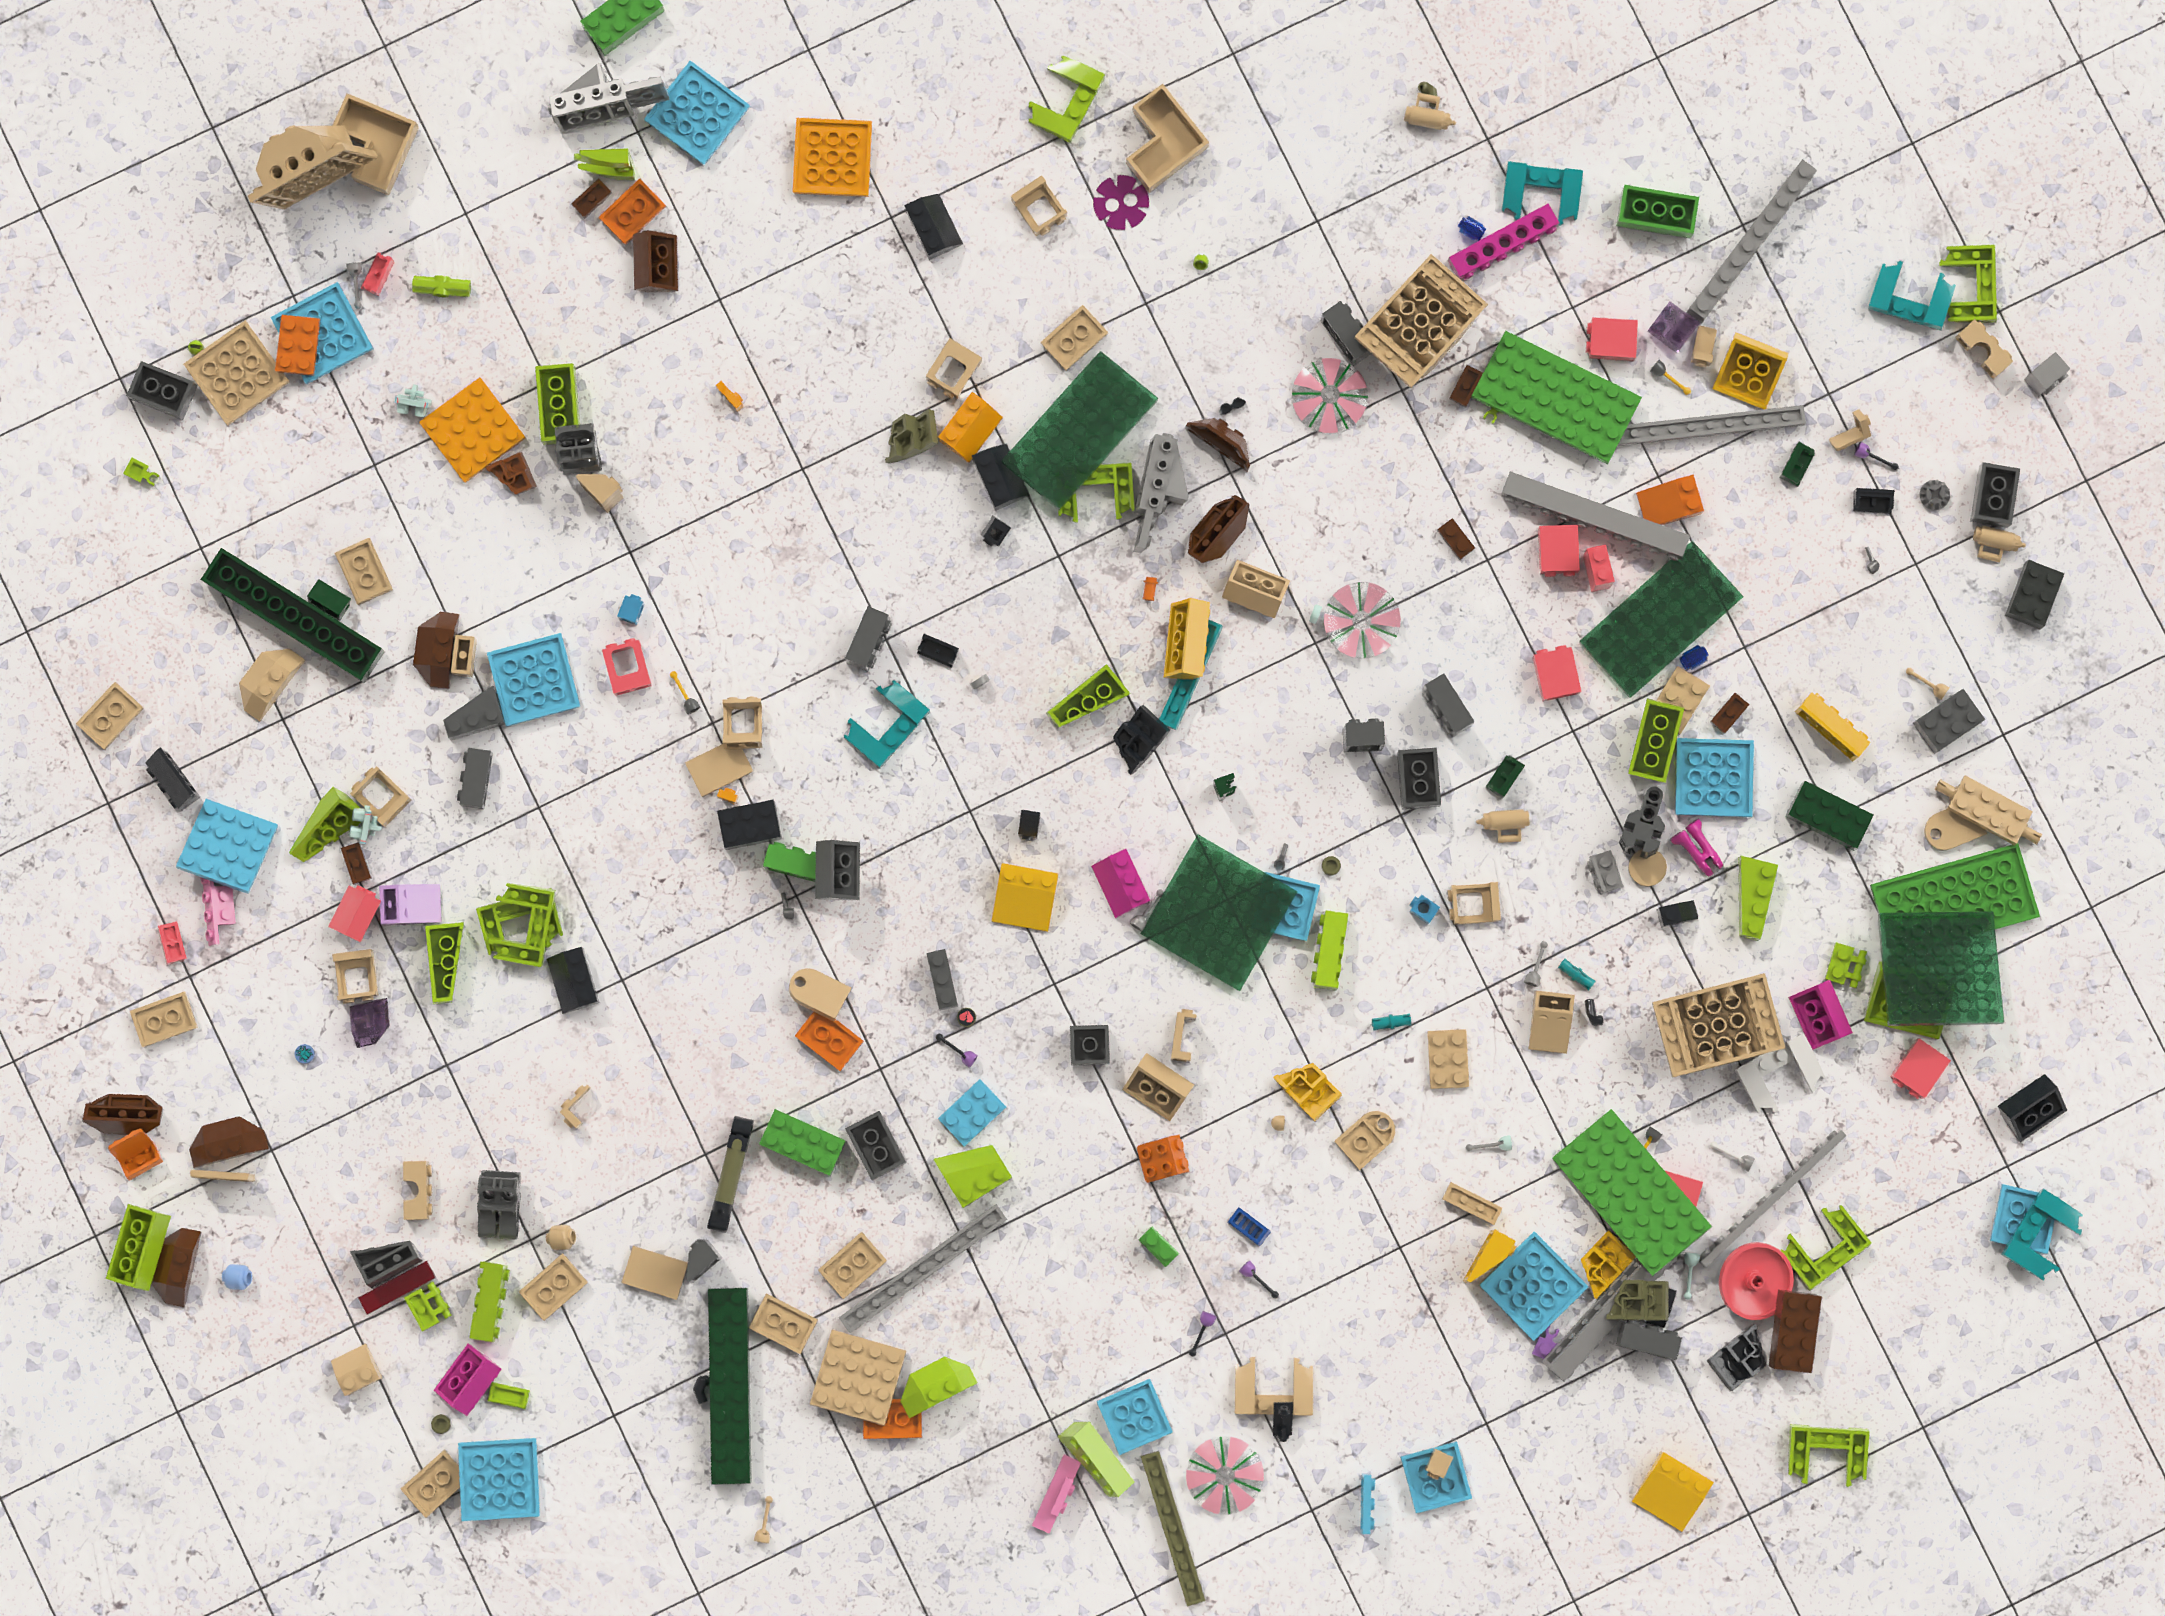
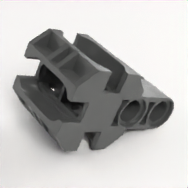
M594 423L555 427L557 460L563 475L579 474L581 469H584V473L602 471Z
M1650 787L1643 798L1640 810L1628 814L1623 828L1630 829L1632 832L1623 830L1619 840L1623 852L1631 854L1632 848L1637 846L1643 849L1640 855L1642 858H1648L1656 854L1661 841L1651 838L1653 836L1660 839L1665 829V824L1661 817L1657 816L1663 799V792L1659 787ZM1649 796H1654L1657 800L1653 801ZM1643 814H1649L1651 819L1645 818Z
M481 1171L477 1194H479L477 1202L478 1237L496 1238L497 1225H499V1239L517 1240L521 1201V1172ZM486 1191H493L494 1195L488 1194ZM504 1192H509L513 1194V1196L505 1195Z

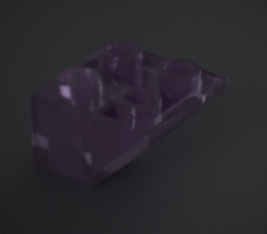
M1669 301L1647 332L1678 354L1700 322Z
M387 998L349 1006L351 1032L357 1048L376 1044L389 1028L390 1019Z

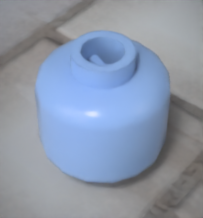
M230 1264L222 1273V1281L228 1289L244 1290L252 1282V1272L246 1265Z

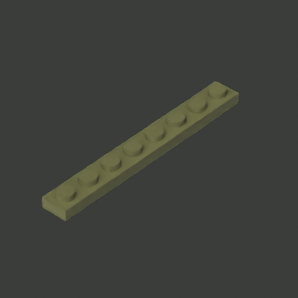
M1156 1451L1140 1456L1186 1605L1188 1607L1204 1602L1206 1600L1160 1452Z

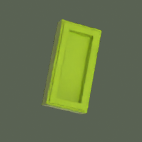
M492 1382L487 1401L526 1409L530 1390Z

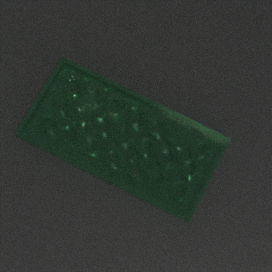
M1100 351L1001 460V463L1060 511L1155 405L1158 397Z
M1692 540L1687 544L1682 560L1668 561L1584 636L1579 643L1625 694L1631 698L1744 596Z

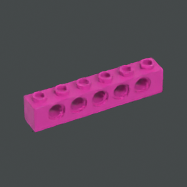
M1548 203L1448 258V263L1460 280H1467L1474 276L1475 271L1479 269L1484 271L1491 266L1490 263L1506 259L1507 254L1510 252L1517 253L1524 248L1523 245L1529 242L1530 244L1536 243L1541 239L1540 236L1545 233L1547 235L1557 231L1556 227H1558L1559 221ZM1540 222L1542 228L1539 230L1535 229L1532 223ZM1523 231L1526 237L1518 238L1516 232ZM1507 240L1509 246L1502 247L1499 241ZM1490 249L1493 255L1485 256L1483 250ZM1474 258L1476 264L1471 266L1466 262V259Z

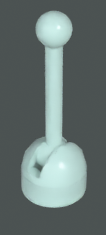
M1685 1252L1684 1261L1689 1266L1687 1290L1684 1294V1298L1687 1300L1692 1297L1690 1289L1693 1266H1696L1700 1260V1254Z

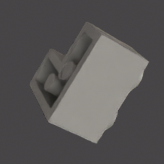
M2054 352L2035 368L2024 381L2038 396L2042 393L2047 395L2058 385L2057 380L2061 383L2069 376L2067 372L2071 368Z

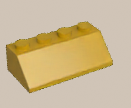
M1188 598L1171 603L1163 678L1196 679L1203 677L1205 671L1204 658L1207 651L1206 638L1209 632L1210 602Z
M1810 693L1795 710V713L1852 762L1859 758L1870 744V741L1867 740L1869 737L1864 732H1858L1854 729V724L1850 720L1840 717L1838 715L1839 711L1836 708L1827 706L1824 703V698L1818 693Z

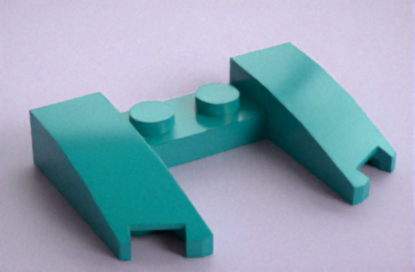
M1508 161L1502 211L1504 212L1508 208L1516 214L1515 220L1520 219L1524 185L1561 190L1558 213L1559 226L1564 224L1563 219L1573 216L1575 221L1578 217L1584 170L1546 168Z
M1897 261V265L1888 267L1882 264L1868 309L1942 331L1956 285L1953 284L1951 286L1944 280L1945 275L1940 272L1928 306L1893 295L1903 261Z
M895 680L892 681L893 685L883 689L881 686L876 688L880 694L902 712L901 716L879 741L852 718L848 720V724H851L849 735H844L848 742L878 768H881L930 713L929 708Z
M2040 1189L2001 1254L2042 1281L2045 1280V1274L2052 1270L2055 1273L2060 1270L2058 1266L2030 1249L2046 1219L2049 1216L2076 1234L2081 1235L2082 1229H2078L2079 1217H2083L2082 1213L2045 1189Z

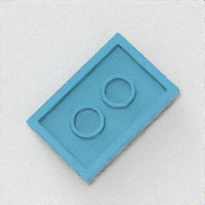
M979 1079L938 1119L965 1147L1006 1106Z
M1361 1474L1360 1533L1370 1534V1530H1374V1518L1371 1517V1510L1375 1508V1499L1371 1498V1491H1375V1479L1372 1478L1371 1474Z

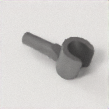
M1867 546L1865 550L1871 563L1866 566L1869 572L1874 574L1879 570L1880 564L1873 557L1870 547Z
M1284 843L1279 859H1276L1274 862V867L1278 861L1283 862L1281 870L1285 868L1284 859L1288 844Z
M783 892L781 893L783 916L785 919H794V908H788L786 894Z

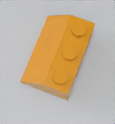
M971 392L938 436V440L970 463L972 455L979 451L1003 417L986 401Z

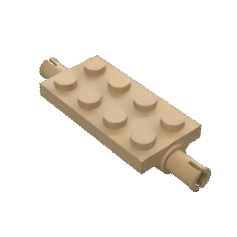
M1966 775L1963 776L1960 784L1956 787L1940 779L1934 789L1949 797L1948 810L2014 846L2021 837L2036 845L2042 837V833L2028 827L2027 822L2033 811Z

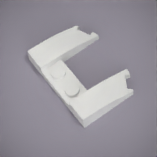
M1804 1033L1785 1042L1784 1049L1765 1053L1734 1070L1757 1112H1760V1108H1772V1112L1779 1111L1762 1077L1787 1063L1795 1061L1811 1092L1817 1089L1814 1085L1820 1076L1822 1078L1825 1077Z

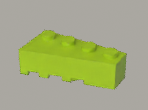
M1106 664L1048 710L1046 714L1056 727L1059 728L1131 693Z
M1739 856V936L1759 941L1762 937L1778 864Z
M1325 910V913L1320 915L1319 925L1323 927L1322 933L1317 935L1316 944L1320 945L1319 952H1315L1313 963L1317 964L1316 971H1312L1311 982L1314 983L1315 988L1334 991L1338 989L1348 913Z
M464 922L425 926L433 1004L452 1003Z
M480 1261L479 1268H483V1273H480L477 1281L480 1290L475 1296L474 1307L476 1312H473L470 1339L495 1342V1338H499L500 1327H497L498 1319H502L503 1316L501 1302L505 1300L507 1293L504 1284L505 1281L509 1280L510 1270L507 1269L508 1265Z
M1090 1421L1073 1422L1058 1436L1059 1440L1102 1487L1103 1492L1107 1496L1119 1497L1135 1483Z

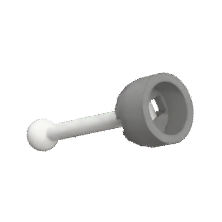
M1715 1141L1710 1143L1712 1149H1718L1739 1160L1740 1167L1749 1172L1755 1160L1754 1157L1749 1155L1739 1157L1720 1147Z

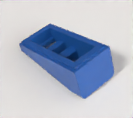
M1240 1207L1237 1208L1228 1220L1230 1225L1258 1246H1261L1271 1233V1230ZM1243 1214V1215H1244V1218H1243V1219L1241 1220V1222L1237 1225V1224H1236V1221H1237V1220L1239 1219V1217ZM1248 1219L1251 1220L1246 1228L1242 1229ZM1254 1224H1256V1228L1250 1235L1248 1232L1251 1230ZM1261 1229H1263L1262 1233L1256 1239L1255 1236Z

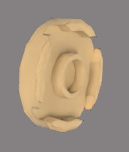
M1643 849L1634 853L1629 860L1628 870L1630 877L1640 886H1654L1662 881L1666 875V860L1658 851L1648 858H1642L1640 855Z

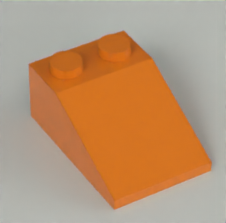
M1694 474L1636 492L1643 519L1660 525L1701 515L1704 512Z

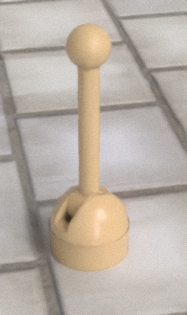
M1912 668L1906 669L1907 675H1913L1932 687L1934 695L1940 700L1943 699L1950 688L1942 683L1934 685L1915 673Z
M771 1496L765 1498L766 1508L762 1529H759L754 1536V1541L769 1544L770 1534L766 1530L770 1503L773 1501Z

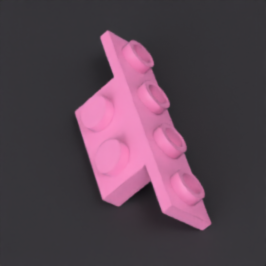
M200 877L204 890L202 893V901L205 903L204 921L207 923L205 936L208 945L214 946L219 944L218 925L236 924L233 889L227 886H214L213 881Z
M1065 1454L1063 1455L1032 1526L1050 1534L1058 1514L1064 1513L1067 1503L1064 1501L1067 1495L1071 1496L1075 1485L1072 1483L1081 1465L1078 1460Z

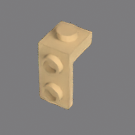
M1698 326L1691 363H1695L1699 367L1710 366L1713 359L1712 351L1717 333L1716 329Z
M1860 409L1852 412L1856 427L1829 439L1830 444L1836 451L1845 449L1871 436L1869 425H1871L1870 419Z
M581 1085L574 1092L576 1096L572 1100L567 1099L561 1105L562 1110L560 1113L565 1117L563 1121L570 1128L574 1126L578 1129L583 1124L570 1109L591 1089L589 1085L585 1087Z

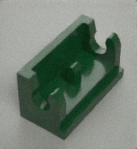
M1798 441L1779 478L1798 487L1815 455V450Z
M320 579L317 580L307 595L309 603L341 621L348 610L351 598Z
M1506 755L1485 788L1503 799L1525 765L1512 756Z
M1234 773L1213 780V787L1219 802L1223 798L1235 793L1237 786L1231 787L1230 785L1234 782Z

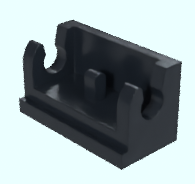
M1856 488L1853 492V512L1891 514L1894 508L1895 490Z
M924 633L922 641L918 646L917 654L952 668L958 656L959 648Z

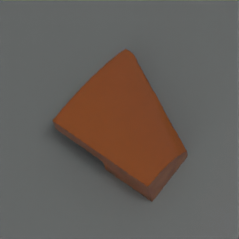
M518 452L486 467L487 471L492 472L515 495L537 487L522 452Z

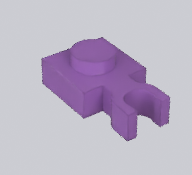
M1549 1326L1545 1330V1338L1538 1337L1532 1354L1544 1359L1557 1345V1343L1553 1342V1338L1558 1335L1559 1329H1556L1555 1333L1551 1335L1549 1333Z

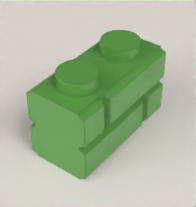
M1153 1226L1138 1239L1164 1267H1167L1179 1254Z

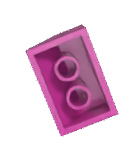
M1126 848L1091 866L1115 918L1150 903V898Z
M1830 980L1789 997L1812 1050L1853 1033Z
M468 1343L434 1391L451 1407L468 1416L502 1368Z

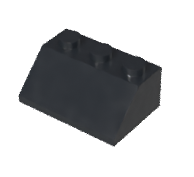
M939 193L920 197L904 205L905 212L929 260L963 245Z
M1007 444L991 447L972 455V461L995 511L1030 496Z
M160 747L145 762L148 766L146 771L152 778L156 777L159 781L157 786L163 793L167 792L170 796L168 801L174 809L178 807L182 811L200 798L168 751Z
M582 946L547 958L562 1014L600 1003L585 950Z
M2046 1074L2037 1078L1998 1105L2003 1119L2020 1143L2068 1111L2058 1087Z

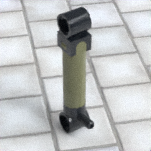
M739 1116L734 1117L707 1229L723 1233L727 1232L745 1154L753 1129L754 1120Z

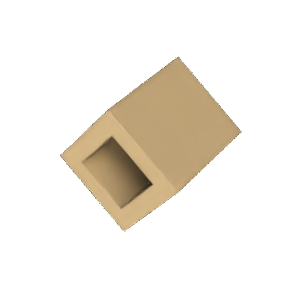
M1434 1448L1425 1468L1428 1471L1427 1475L1436 1480L1439 1477L1444 1479L1453 1457Z

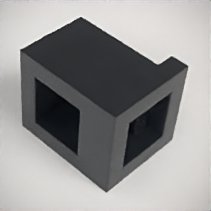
M992 515L981 533V536L984 537L982 541L991 547L993 544L999 547L1011 527ZM995 528L997 530L996 534L991 535L990 532Z

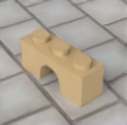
M1974 319L1955 339L1967 352L1974 346H1982L1986 349L1988 357L1981 367L1994 380L2013 362L2012 356L2006 349L2003 350L1998 345L1999 341L1993 335L1990 336L1985 331L1986 327L1983 323L1977 322Z
M403 1161V1181H413L419 1188L416 1198L403 1200L404 1220H429V1215L433 1213L432 1204H429V1196H432V1184H429V1177H432V1165H429V1161Z

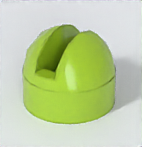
M1197 254L1193 261L1194 268L1198 270L1207 269L1208 257L1205 254Z
M193 340L188 345L189 352L194 356L204 349L203 344L198 340ZM191 346H200V349L191 348Z

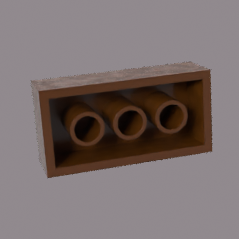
M1778 1289L1769 1367L1779 1370L1812 1373L1822 1296Z

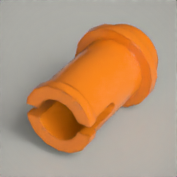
M1146 577V580L1143 581L1145 587L1142 600L1154 601L1156 584L1158 585L1157 578Z

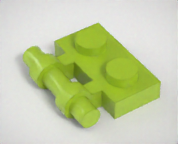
M1836 942L1825 980L1844 985L1845 979L1848 978L1851 979L1849 987L1857 989L1858 982H1861L1863 965H1866L1867 959H1865L1867 951L1860 950L1857 957L1853 955L1854 947ZM1850 962L1856 963L1853 973L1848 972Z
M434 1282L427 1285L429 1293L425 1294L422 1288L404 1297L422 1332L440 1323L437 1317L438 1314L442 1313L445 1319L452 1316L448 1303L444 1302L440 1294L442 1292L439 1287H436ZM431 1298H434L438 1305V1308L434 1310L428 1301Z

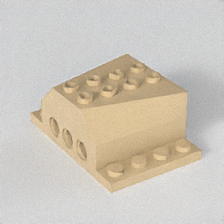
M289 126L285 129L284 133L271 136L269 141L263 144L256 166V172L262 186L253 189V193L248 195L250 203L285 210L375 160L378 156L374 150L354 146L345 126Z
M1430 254L1354 338L1406 385L1412 388L1420 379H1423L1451 351L1488 304L1436 257Z
M1765 973L1652 1002L1672 1078L1785 1048Z

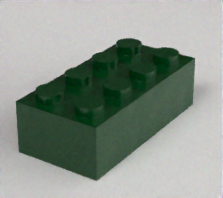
M1803 781L1785 817L1855 851L1858 849L1874 814L1807 781Z

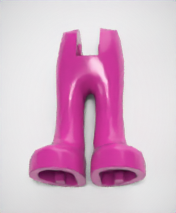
M1699 818L1690 823L1685 829L1699 844L1703 853L1699 852L1685 830L1680 831L1670 839L1674 845H1682L1689 852L1699 869L1708 877L1713 875L1712 870L1706 863L1708 859H1711L1719 870L1723 867L1719 855L1702 833V822Z

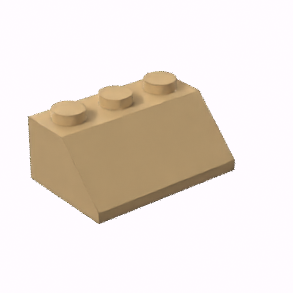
M578 474L575 476L581 487L606 513L624 498L621 494L623 490L620 484L612 476L610 478L602 474Z
M1237 560L1227 581L1222 598L1275 619L1290 580Z
M1146 1053L1122 1090L1171 1121L1194 1084Z

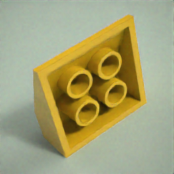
M1735 332L1712 389L1761 409H1766L1787 361L1788 353Z
M1002 863L991 922L1048 932L1059 874Z
M1496 1229L1491 1230L1465 1275L1463 1282H1472L1508 1256H1512L1517 1247L1514 1245L1516 1241Z
M1661 1451L1631 1502L1682 1532L1705 1499L1714 1482Z

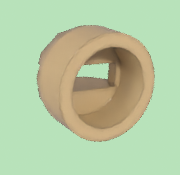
M1278 1115L1272 1119L1271 1125L1275 1130L1284 1131L1285 1116Z

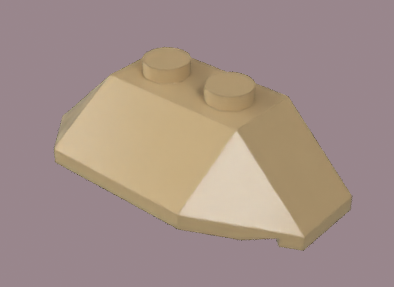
M291 649L261 652L239 682L244 711L260 722L305 662V659Z

